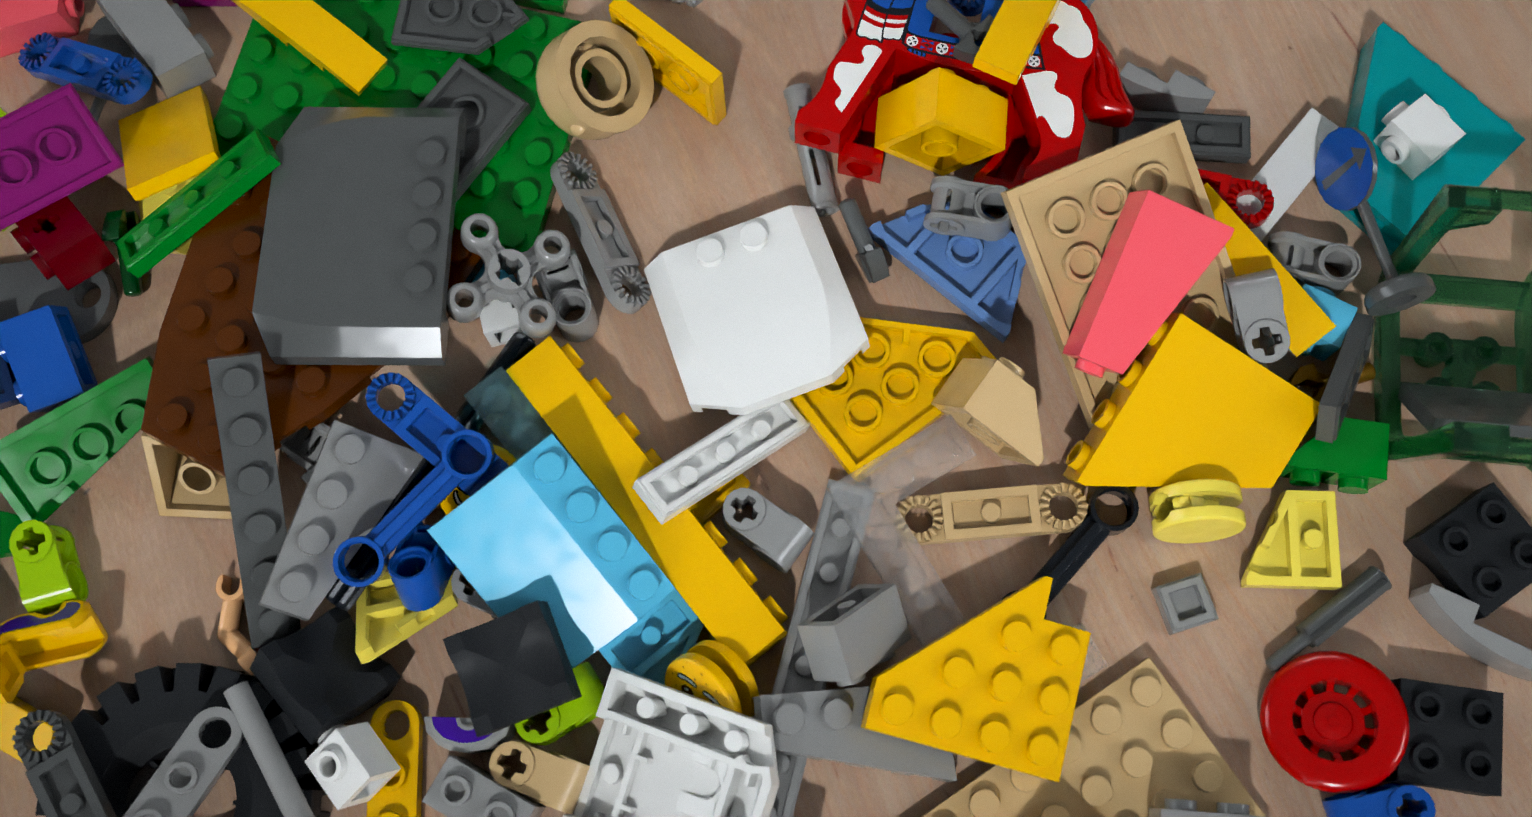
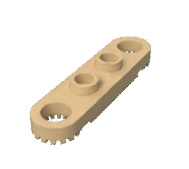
M1063 482L1047 485L1035 484L917 495L908 497L900 503L895 514V528L899 536L912 545L1068 533L1077 529L1082 524L1087 515L1088 504L1086 496L1083 495L1080 488H1076L1071 483L1066 484ZM1056 496L1070 498L1076 507L1075 516L1067 521L1054 518L1055 516L1049 510L1050 500ZM922 508L928 511L933 520L931 528L923 533L911 531L905 522V516L910 510Z

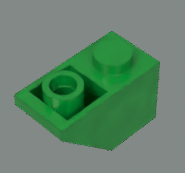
M1345 417L1337 440L1329 443L1315 440V436H1313L1295 450L1279 477L1289 478L1291 485L1299 487H1316L1320 483L1338 485L1337 490L1342 493H1368L1369 489L1387 480L1390 424Z

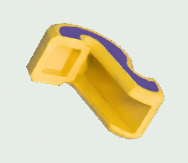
M69 600L63 602L59 610L51 615L35 612L20 614L0 624V703L13 702L24 683V673L89 658L102 649L107 642L108 634L90 602L85 600Z

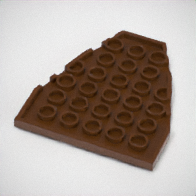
M267 136L275 150L279 141ZM272 172L193 235L159 332L141 430L148 437L224 478L225 472L207 358L260 351L275 451L282 447L281 440L304 426H307L310 430L333 415L368 387L372 382L370 377L385 366L275 364L269 356L252 314ZM453 228L448 290L460 282L472 283L484 264L478 254L469 252L463 246L460 238L461 230Z

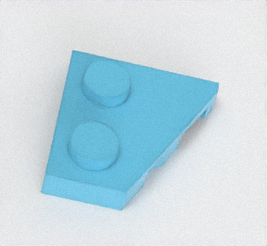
M674 589L640 620L600 648L599 652L613 668H620L665 685L667 667L673 660L686 653L696 644L704 624L679 592Z

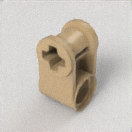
M521 741L502 743L494 750L489 762L490 774L500 785L527 795L540 804L568 814H573L590 768L589 764L553 750L547 751ZM521 751L520 761L527 764L525 772H516L511 777L509 776L511 767L505 764V759L507 756H516Z

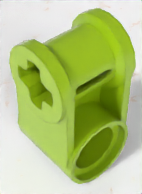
M28 520L19 524L11 534L9 548L19 580L20 597L26 610L29 613L48 614L59 610V607L65 601H86L89 593L88 583L80 566L75 539L72 533L65 527L48 525L37 520Z
M584 662L572 669L582 697L543 712L545 715L551 713L552 716L546 721V726L549 729L546 733L543 734L536 729L530 730L529 727L535 722L534 717L515 724L517 733L524 740L538 746H547L572 730L597 718L596 713L605 687L590 662Z

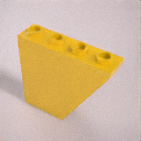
M1171 313L1123 375H1117L1116 381L1119 383L1110 399L1103 400L1094 411L1091 418V423L1094 425L1084 441H1078L1070 450L1066 458V465L1068 467L1063 476L1084 486L1163 487L1187 480L1221 479L1234 482L1240 488H1273L1317 417L1319 402L1184 314Z

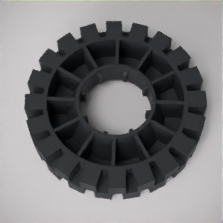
M176 663V668L156 666L134 673L135 683L116 682L96 696L102 706L98 711L82 709L71 722L117 817L125 815L197 714L211 707H224L231 710L223 693L238 683L248 681L314 816L330 817V812L321 810L322 796L327 794L304 762L319 747V744L316 741L310 745L256 676L244 674L245 672L203 663ZM224 720L209 722L210 724L206 725L204 731H202L201 739L203 744L208 748L223 746L231 735L229 723ZM244 737L241 747L224 769L230 770L236 787V800H233V805L236 808L233 817H283ZM37 799L35 815H45Z

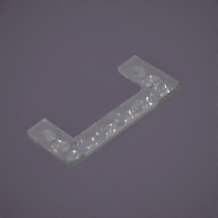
M951 414L826 489L884 584H896L906 621L922 648L966 622V619L895 504L976 456V453ZM1082 623L1072 626L1073 628L1087 631ZM1091 637L1080 683L1109 666Z

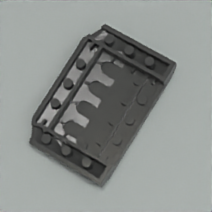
M304 107L276 145L275 152L281 165L272 171L252 314L269 356L275 364L446 366L449 320L446 315L459 161L460 157H464L467 115L464 108Z

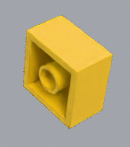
M941 67L932 69L927 74L907 84H902L897 89L878 98L874 148L941 176L1005 150L1008 99L990 91L987 86L975 84L956 75L950 69Z

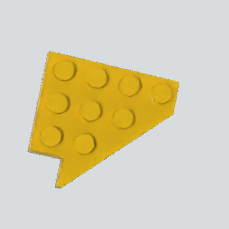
M860 317L868 336L870 347L864 353L860 350L844 366L845 372L834 383L790 398V400L810 423L812 429L852 480L856 481L944 415L931 402L963 358L982 359L983 356H986L990 359H996L974 332Z
M1048 576L1040 577L874 676L860 728L1059 782L1091 633L1044 619L1053 578Z

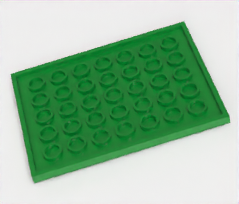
M313 0L388 59L387 65L361 95L358 96L326 69L322 71L292 45H285L255 19H252L213 122L220 156H223L257 128L263 134L280 141L304 107L417 108L460 57L528 102L532 111L456 202L454 228L461 230L463 221L470 215L475 213L486 214L496 222L501 245L505 249H514L521 253L529 250L537 236L544 232L556 193L555 185L550 176V169L560 156L565 152L568 153L573 136L558 128L542 107L536 89L537 64L544 49L555 37L582 21L522 9L529 18V22L481 54L473 55L392 45L391 38L400 0ZM582 67L581 77L583 85L588 90L592 74ZM477 230L472 233L475 237L482 238L487 235L484 231Z

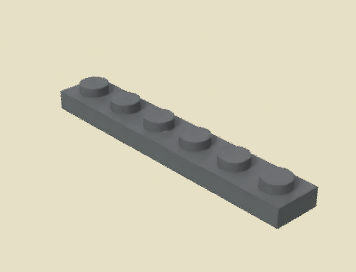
M258 351L207 358L252 649L263 647L274 640L282 639L301 630L300 619L258 605L287 534L261 353Z

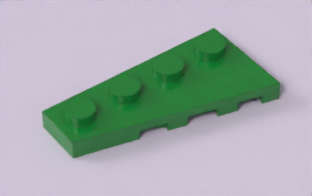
M150 356L0 439V492L22 522L28 520L45 522L141 430L154 363Z

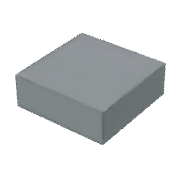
M1201 573L1151 589L1169 635L1219 619Z

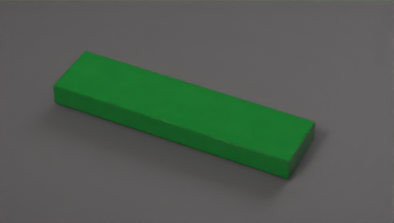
M258 128L252 131L117 241V245L127 271L138 278L143 276L281 165L269 138Z

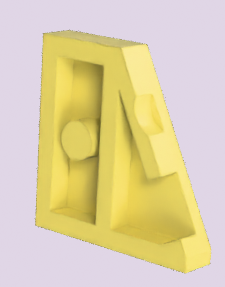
M386 572L377 582L367 585L356 601L355 653L361 664L371 662L458 607V597L453 592L451 585L453 572L440 602L425 611L415 612L403 606L389 572Z

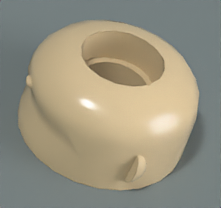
M595 19L581 22L555 37L546 46L538 61L536 89L540 103L555 125L571 136L586 140L610 138L615 134L631 129L640 123L648 113L654 94L652 67L644 49L638 46L634 36L621 26L609 21ZM582 67L589 71L596 80L599 89V100L591 96L585 89L581 77Z

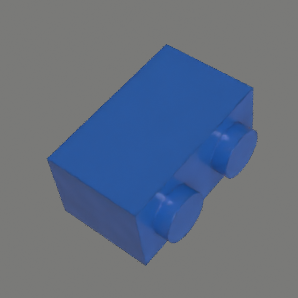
M47 305L0 322V355L4 361L10 364L16 379L13 383L14 392L19 402L27 407L29 413L52 411L98 385L68 307Z

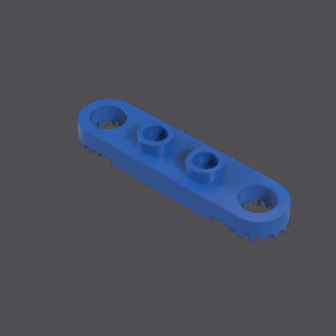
M42 33V36L38 34L36 35V40L30 38L31 44L25 43L23 46L26 49H21L19 52L21 55L18 56L19 64L36 78L61 86L71 82L77 91L122 105L132 104L140 100L149 91L153 82L152 73L136 58L124 57L120 53L65 37L58 38L50 33Z
M389 372L380 374L367 387L365 398L367 407L373 415L435 467L442 461V448L448 437L457 431L467 430L417 386L399 373ZM392 384L401 386L405 393L403 405L394 411L382 409L378 402L380 391ZM466 437L455 442L450 453L453 466L467 473L480 470L486 457L483 444L479 439L473 437ZM495 453L494 463L485 475L477 479H465L458 487L471 496L509 465Z

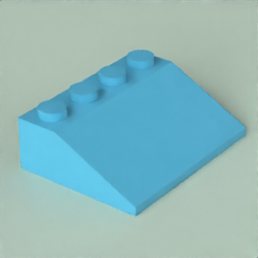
M553 434L539 441L427 530L497 618L534 601H547L572 669L640 620L676 589Z

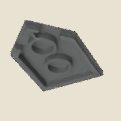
M400 0L391 43L396 46L479 55L529 22V18L513 0Z

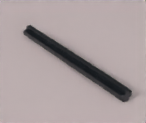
M522 332L514 333L453 418L467 430L478 432L513 383L506 370L537 346L535 341ZM423 458L379 522L435 466ZM362 544L347 565V571L352 577L359 580L366 579L372 574L374 575L379 565L377 552L369 545ZM338 578L325 598L339 609L348 611L367 586L352 587L346 585Z

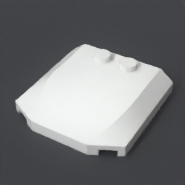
M789 205L661 252L644 269L693 412H703L702 408L727 410L732 415H747L834 383L845 372L844 366L860 350L864 353L870 347L868 336L814 206Z
M611 667L596 716L604 719L590 762V768L574 814H563L562 817H770L779 788L773 725L629 671Z

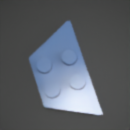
M950 202L946 203V210L949 209ZM922 204L906 210L905 215L884 224L878 221L868 228L872 239L999 341L1004 343L1011 330L1012 317L1019 295L1023 269L1026 264L1015 233L1010 230L1003 239L986 241L959 235L949 236L931 232L923 225L925 215L930 213L931 204ZM985 210L983 211V213L987 217L995 219L988 212H986Z

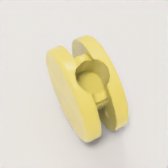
M1196 479L1177 482L1155 490L1148 499L1149 509L1154 518L1151 523L1153 535L1158 540L1164 542L1189 544L1216 541L1234 536L1246 527L1244 511L1236 508L1243 501L1241 488L1238 484L1231 481Z

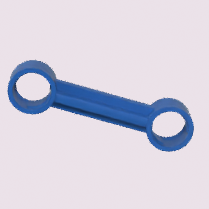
M460 430L449 436L442 448V461L366 536L347 539L338 546L333 556V569L336 576L343 583L352 587H364L380 580L388 569L389 554L465 479L480 478L491 469L495 459V451L491 441L484 434L473 430ZM466 437L479 439L486 452L485 461L481 469L472 473L463 472L455 468L450 458L454 443ZM358 543L374 548L379 558L376 573L363 580L352 577L345 567L347 551L351 545Z

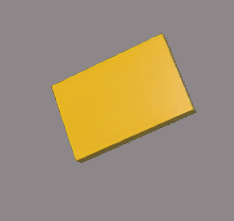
M613 0L608 5L612 23L621 26L632 34L637 40L636 44L644 49L652 67L654 80L711 124L717 126L727 115L722 72L627 0Z
M200 85L118 120L127 190L135 201H141L199 175L221 157L208 97Z

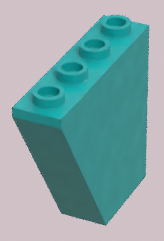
M1383 22L1362 47L1345 127H1356L1367 134L1374 145L1378 160L1377 181L1367 201L1389 254L1397 262L1401 263L1526 139L1516 132L1508 121L1499 118L1482 104L1473 92L1464 89L1447 75L1439 64L1429 60L1413 47L1404 35L1394 31L1386 23ZM1426 94L1436 104L1442 106L1448 112L1450 118L1466 134L1444 156L1412 181L1396 164L1391 163L1384 157L1381 148L1374 142V139L1386 127L1381 120L1402 101L1410 106ZM1357 208L1351 211L1339 210L1368 236Z

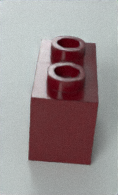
M67 196L16 222L15 224L18 227L10 231L27 255L35 250L37 251L30 259L44 277L49 280L56 275L67 290L72 289L117 261L94 228Z

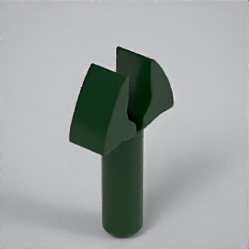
M125 209L107 212L103 223L102 241H110L117 246L124 294L129 297H136L143 293L142 279L127 271L117 241L139 224L141 220L135 211L125 212Z

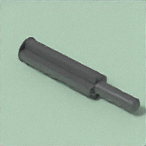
M1369 566L1365 572L1297 625L1295 628L1298 634L1266 659L1267 667L1272 671H1277L1308 645L1312 648L1318 647L1387 590H1390L1392 588L1390 580L1381 570L1374 566Z

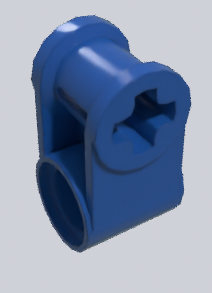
M423 521L397 546L387 566L403 606L415 612L425 611L440 602L455 568L453 562L427 532L433 525H425Z
M1386 783L1354 793H1340L1321 800L1327 817H1435L1436 813L1434 801L1424 789L1414 785H1400L1397 783ZM1403 799H1406L1408 808L1401 810L1402 816H1399L1396 807L1403 805Z

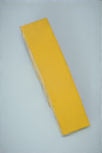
M231 0L285 45H292L322 71L325 69L358 96L361 95L387 65V58L313 0Z
M1004 0L974 58L972 67L1017 85L1030 56H1033L1061 0Z
M1208 183L1204 184L1215 219L1235 228L1232 237L1225 245L1235 276L1271 268L1275 269L1283 294V309L1290 335L1289 349L1298 357L1334 329L1336 325Z

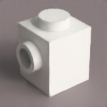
M1424 94L1410 106L1402 101L1386 114L1381 120L1386 127L1374 139V142L1381 148L1384 157L1391 163L1396 164L1413 181L1444 156L1466 133L1450 118L1448 112L1442 106L1436 104L1428 95Z
M368 722L349 726L341 723L331 727L319 737L317 741L319 747L304 761L337 810L370 801L401 769Z

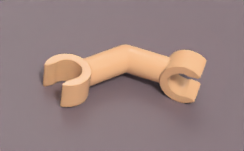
M221 574L216 582V592L223 599L217 637L238 658V664L247 673L253 675L254 673L250 670V667L260 648L252 649L251 642L238 631L242 604L244 602L241 578L239 589L236 593L231 594L232 578Z

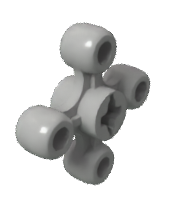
M475 213L468 216L461 226L460 238L463 246L469 252L478 254L485 264V271L477 281L472 283L460 282L448 290L446 306L448 315L457 322L469 323L480 316L483 307L488 302L497 299L501 302H510L516 307L519 326L527 336L532 338L548 336L556 324V311L549 301L539 298L534 293L532 280L539 271L544 269L556 270L567 263L570 256V242L568 238L558 230H546L537 236L529 250L521 253L514 249H505L501 245L498 238V227L490 216L483 213ZM481 230L484 231L487 235L485 237L478 238L475 237L472 233L474 231ZM548 246H553L557 248L559 252L556 254H550L544 248ZM505 270L508 275L517 273L516 282H512L508 277L500 280V271ZM461 298H466L473 304L469 307H460L456 302ZM540 314L545 318V321L535 323L530 319V316Z

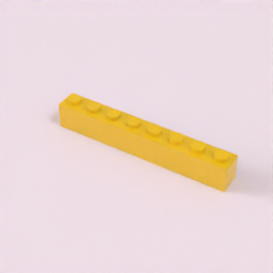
M548 336L508 368L506 372L715 640L731 648L743 659L748 667L751 666L787 636L788 631L782 623L789 617L771 595L765 600L759 596L752 587L758 581V578L741 557L732 562L722 547L728 541L714 523L709 520L703 525L692 512L699 506L698 503L687 508L663 525L659 523L632 487L636 479L664 463L663 459L652 447L646 452L635 440L641 434L639 429L624 411L618 416L613 413L607 405L613 397L596 376L588 381L579 368L585 362L568 342L561 347L551 336Z

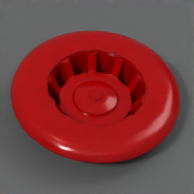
M1317 651L1296 657L1282 666L1271 678L1264 691L1260 706L1262 735L1276 762L1297 781L1320 791L1354 793L1379 784L1397 768L1408 745L1409 717L1400 692L1379 668L1352 654L1339 651ZM1323 684L1324 692L1315 695L1312 686ZM1334 685L1346 687L1348 691L1346 694L1335 692ZM1356 694L1365 702L1366 707L1360 708L1353 700ZM1299 695H1303L1307 701L1303 708L1295 704ZM1293 716L1299 717L1300 728H1294ZM1364 716H1372L1373 728L1365 727ZM1299 737H1305L1310 743L1311 747L1309 750L1302 744ZM1362 737L1370 739L1366 749L1358 745ZM1349 750L1355 758L1344 761L1340 753ZM1318 752L1329 753L1331 760L1319 757Z

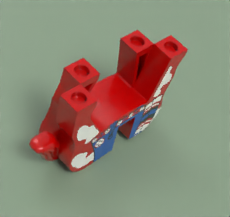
M845 0L842 10V28L846 41L828 66L819 92L807 105L798 110L795 119V143L837 153V173L880 183L884 152L874 148L878 98L897 89L902 84H907L927 74L932 69L939 67L947 68L954 71L956 75L975 84L987 86L990 91L1008 99L1005 150L995 154L974 175L973 182L1001 185L1011 189L1077 161L1086 127L1082 108L1090 122L1115 128L1129 126L1133 121L1135 110L1123 88L1116 61L1108 48L1098 38L1097 24L1091 11L1080 0L1060 1L1033 56H1030L1017 85L972 67L973 64L953 57L954 46L959 43V37L952 33H934L938 18L926 9L927 0ZM985 0L979 23L989 14L995 18L1004 0ZM974 41V43H975L977 46H979V47L981 46V44H982V42H983V41ZM995 208L986 209L988 211L1003 214L1000 210Z

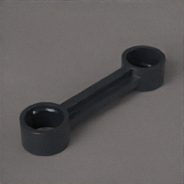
M1124 486L1100 487L1087 501L1088 511L1082 524L1073 531L1028 583L1030 584L1044 576L1053 578L1047 607L1108 536H1115L1124 532L1135 522L1139 513V505L1136 496L1130 489ZM1104 494L1119 497L1127 508V517L1124 523L1120 525L1104 523L1096 513L1095 503L1097 497ZM1018 590L1008 593L1001 600L1005 599L1006 597L1010 596Z

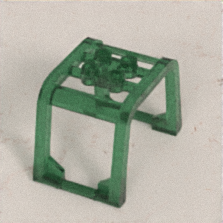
M1445 184L1392 253L1391 259L1398 275L1413 272L1449 230L1489 224L1502 212V209L1532 212V191ZM1381 271L1378 284L1386 280L1383 271ZM1532 271L1527 275L1524 282L1427 274L1433 279L1436 291L1431 297L1421 302V304L1515 311V347L1500 346L1496 340L1487 336H1481L1475 340L1450 339L1444 333L1432 332L1423 339L1400 337V311L1388 315L1374 316L1375 422L1390 424L1388 461L1407 463L1431 459H1450L1526 466L1532 472V438L1510 437L1509 426L1453 421L1421 435H1403L1401 402L1398 399L1401 386L1400 356H1411L1418 365L1424 368H1432L1445 362L1441 377H1433L1424 383L1413 384L1503 391L1495 383L1489 381H1481L1473 385L1476 372L1485 370L1493 364L1516 366L1517 392L1532 394Z

